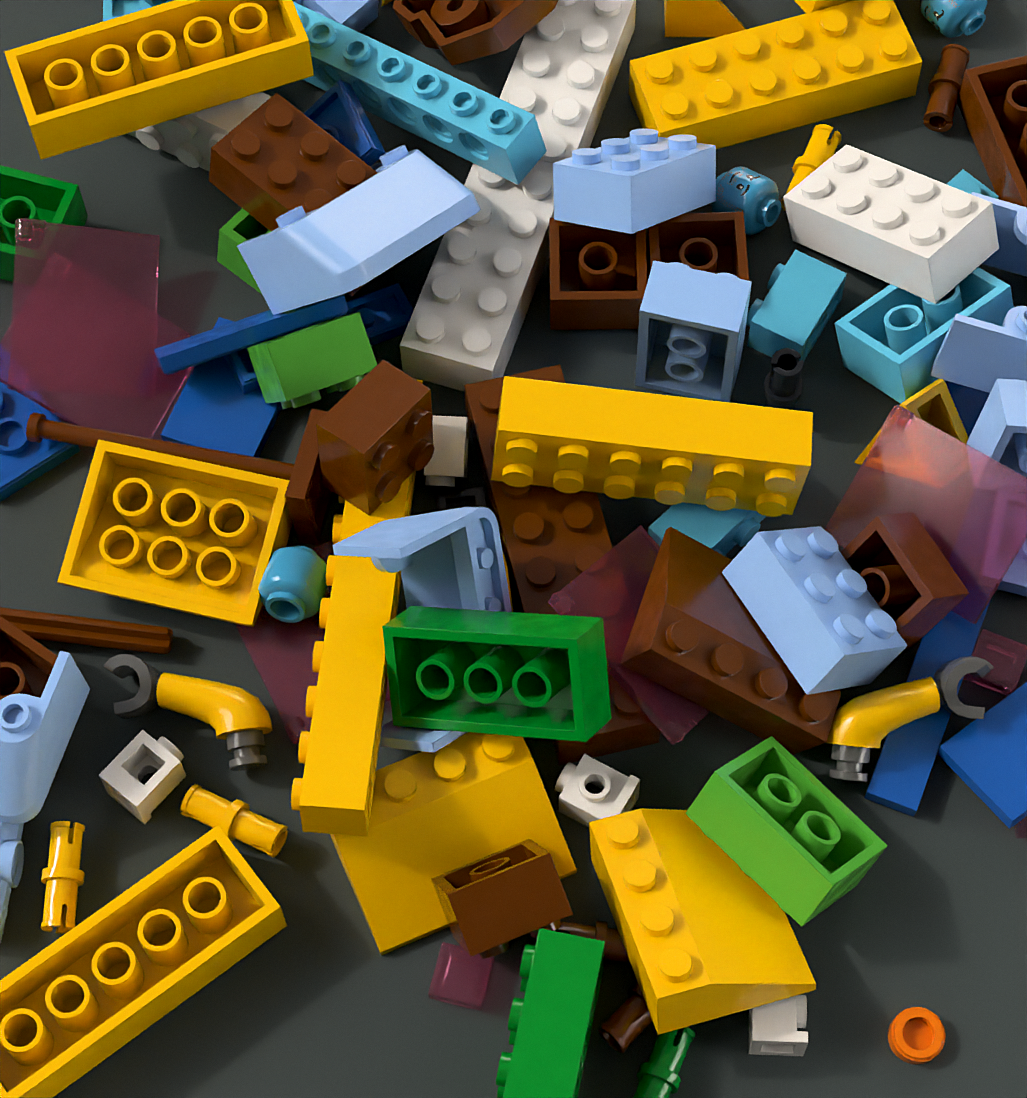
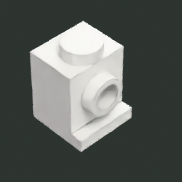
M433 415V444L435 449L431 460L424 467V475H426L425 485L455 487V477L467 478L470 419L467 417Z
M142 730L99 774V777L107 793L145 825L152 818L150 813L186 777L181 763L184 756L165 737L161 736L156 741ZM155 773L145 784L141 783L142 778L146 774Z
M584 754L577 766L568 762L556 782L555 790L561 793L559 796V812L589 827V822L629 812L639 798L640 779L633 775L628 777ZM591 783L603 791L598 794H592L586 790L585 786Z
M796 995L749 1009V1054L804 1056L808 1045V1032L797 1031V1028H806V995Z

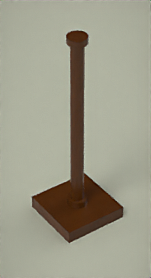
M311 409L295 464L47 420L45 414L35 412L30 415L27 422L26 437L31 442L40 443L43 439L96 448L99 439L289 480L285 499L298 540L301 543L319 544L334 492L323 486L316 422L328 411Z

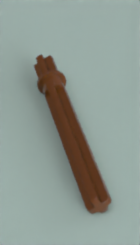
M0 607L1 617L33 639L158 654L170 653L173 644V629L170 627Z

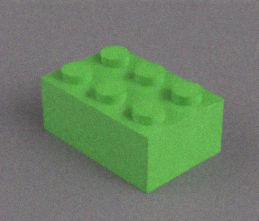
M772 736L714 771L685 813L701 828L708 838L712 839L739 865L740 869L778 903L779 907L801 927L856 887L888 846Z

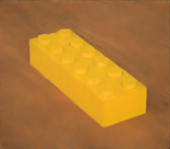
M173 0L4 51L41 160L314 76L309 39L292 0Z
M855 0L630 60L628 94L643 129L657 130L658 137L665 138L681 134L693 135L697 137V143L716 145V149L914 96L919 81L922 59L893 0Z
M504 376L491 480L503 481L505 484L513 487H526L529 485L554 487L556 490L564 493H576L579 491L605 493L607 496L615 499L630 497L649 498L666 505H676L682 502L701 504L718 511H726L732 508L752 510L769 517L783 514L792 515L811 468L813 412Z
M219 825L0 980V1098H53L287 926L281 906Z

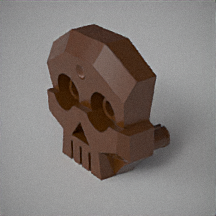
M395 0L392 8L406 30L425 47L439 49L453 66L508 49L552 12L558 0Z

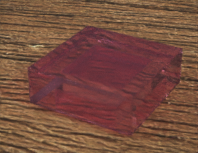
M982 629L972 656L987 660L995 668L982 678L974 677L968 673L964 675L963 679L1004 695H1010L1016 689L1027 660V645Z
M442 942L428 992L429 998L481 1011L495 956L482 959L477 954L471 957L461 946Z

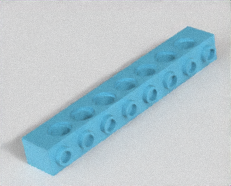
M293 2L309 39L314 76L303 80L325 91H328L340 79L351 84L364 110L517 185L521 183L547 152L534 114Z

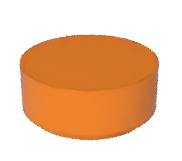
M911 1007L903 1010L893 1019L888 1029V1042L891 1050L898 1058L910 1064H924L931 1061L941 1052L945 1044L946 1035L941 1020L936 1014L926 1008Z

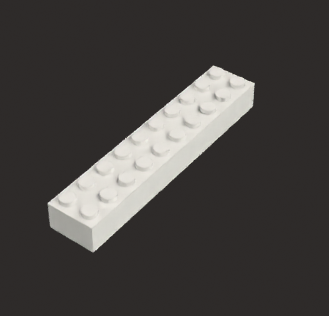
M558 0L555 9L525 33L500 99L535 115L547 152L519 185L473 163L464 186L473 192L481 210L446 232L443 236L400 343L402 369L407 375L464 392V385L503 377L550 253L549 218H554L553 163L572 157L573 150L590 148L635 30L636 0Z

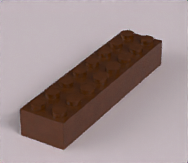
M560 364L508 375L509 377L565 383ZM504 377L464 385L467 418L470 419L469 425L491 509L498 521L502 551L507 564L518 612L603 618L611 719L587 742L552 739L559 766L568 762H578L584 754L595 758L659 743L661 717L651 682L648 678L620 664L634 622L597 492L579 491L576 493H564L556 490L554 487L537 485L513 487L505 484L503 481L491 480L496 428Z

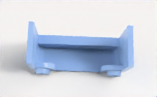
M402 145L379 157L381 162L371 166L377 172L374 176L318 209L305 213L303 207L299 206L275 219L279 225L277 229L244 241L237 245L272 314L276 315L345 294L374 279L478 213L481 208L473 192L418 149L408 152L406 146Z
M972 192V195L993 203L999 249L982 264L1027 277V207ZM1017 306L1010 309L1002 326L956 313L931 367L930 376L988 393L991 392L997 378L1027 381V306Z
M462 507L384 520L333 545L334 555L371 557L372 563L381 572L395 573L401 571L407 609L410 606L512 612L498 521L495 514L489 508ZM392 720L382 726L379 747L435 753L467 732L393 726Z
M59 652L41 698L18 693L6 696L0 700L1 822L22 824L33 819L40 812L90 691L87 682L68 652Z

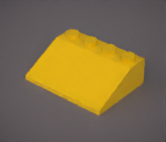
M98 439L57 582L64 586L254 627L263 605L258 591L259 583L272 553L286 547L293 524L285 499L289 480Z
M468 732L435 753L422 751L376 770L368 836L330 834L381 956L449 927L432 883V878L527 839H531L550 852L560 879L577 873L535 762L524 738L521 736Z
M640 808L589 822L590 847L593 866L657 1034L660 1035L816 990L814 977L789 920L778 903L751 877L746 875L739 865L712 839L702 832L701 828L685 814L687 810Z

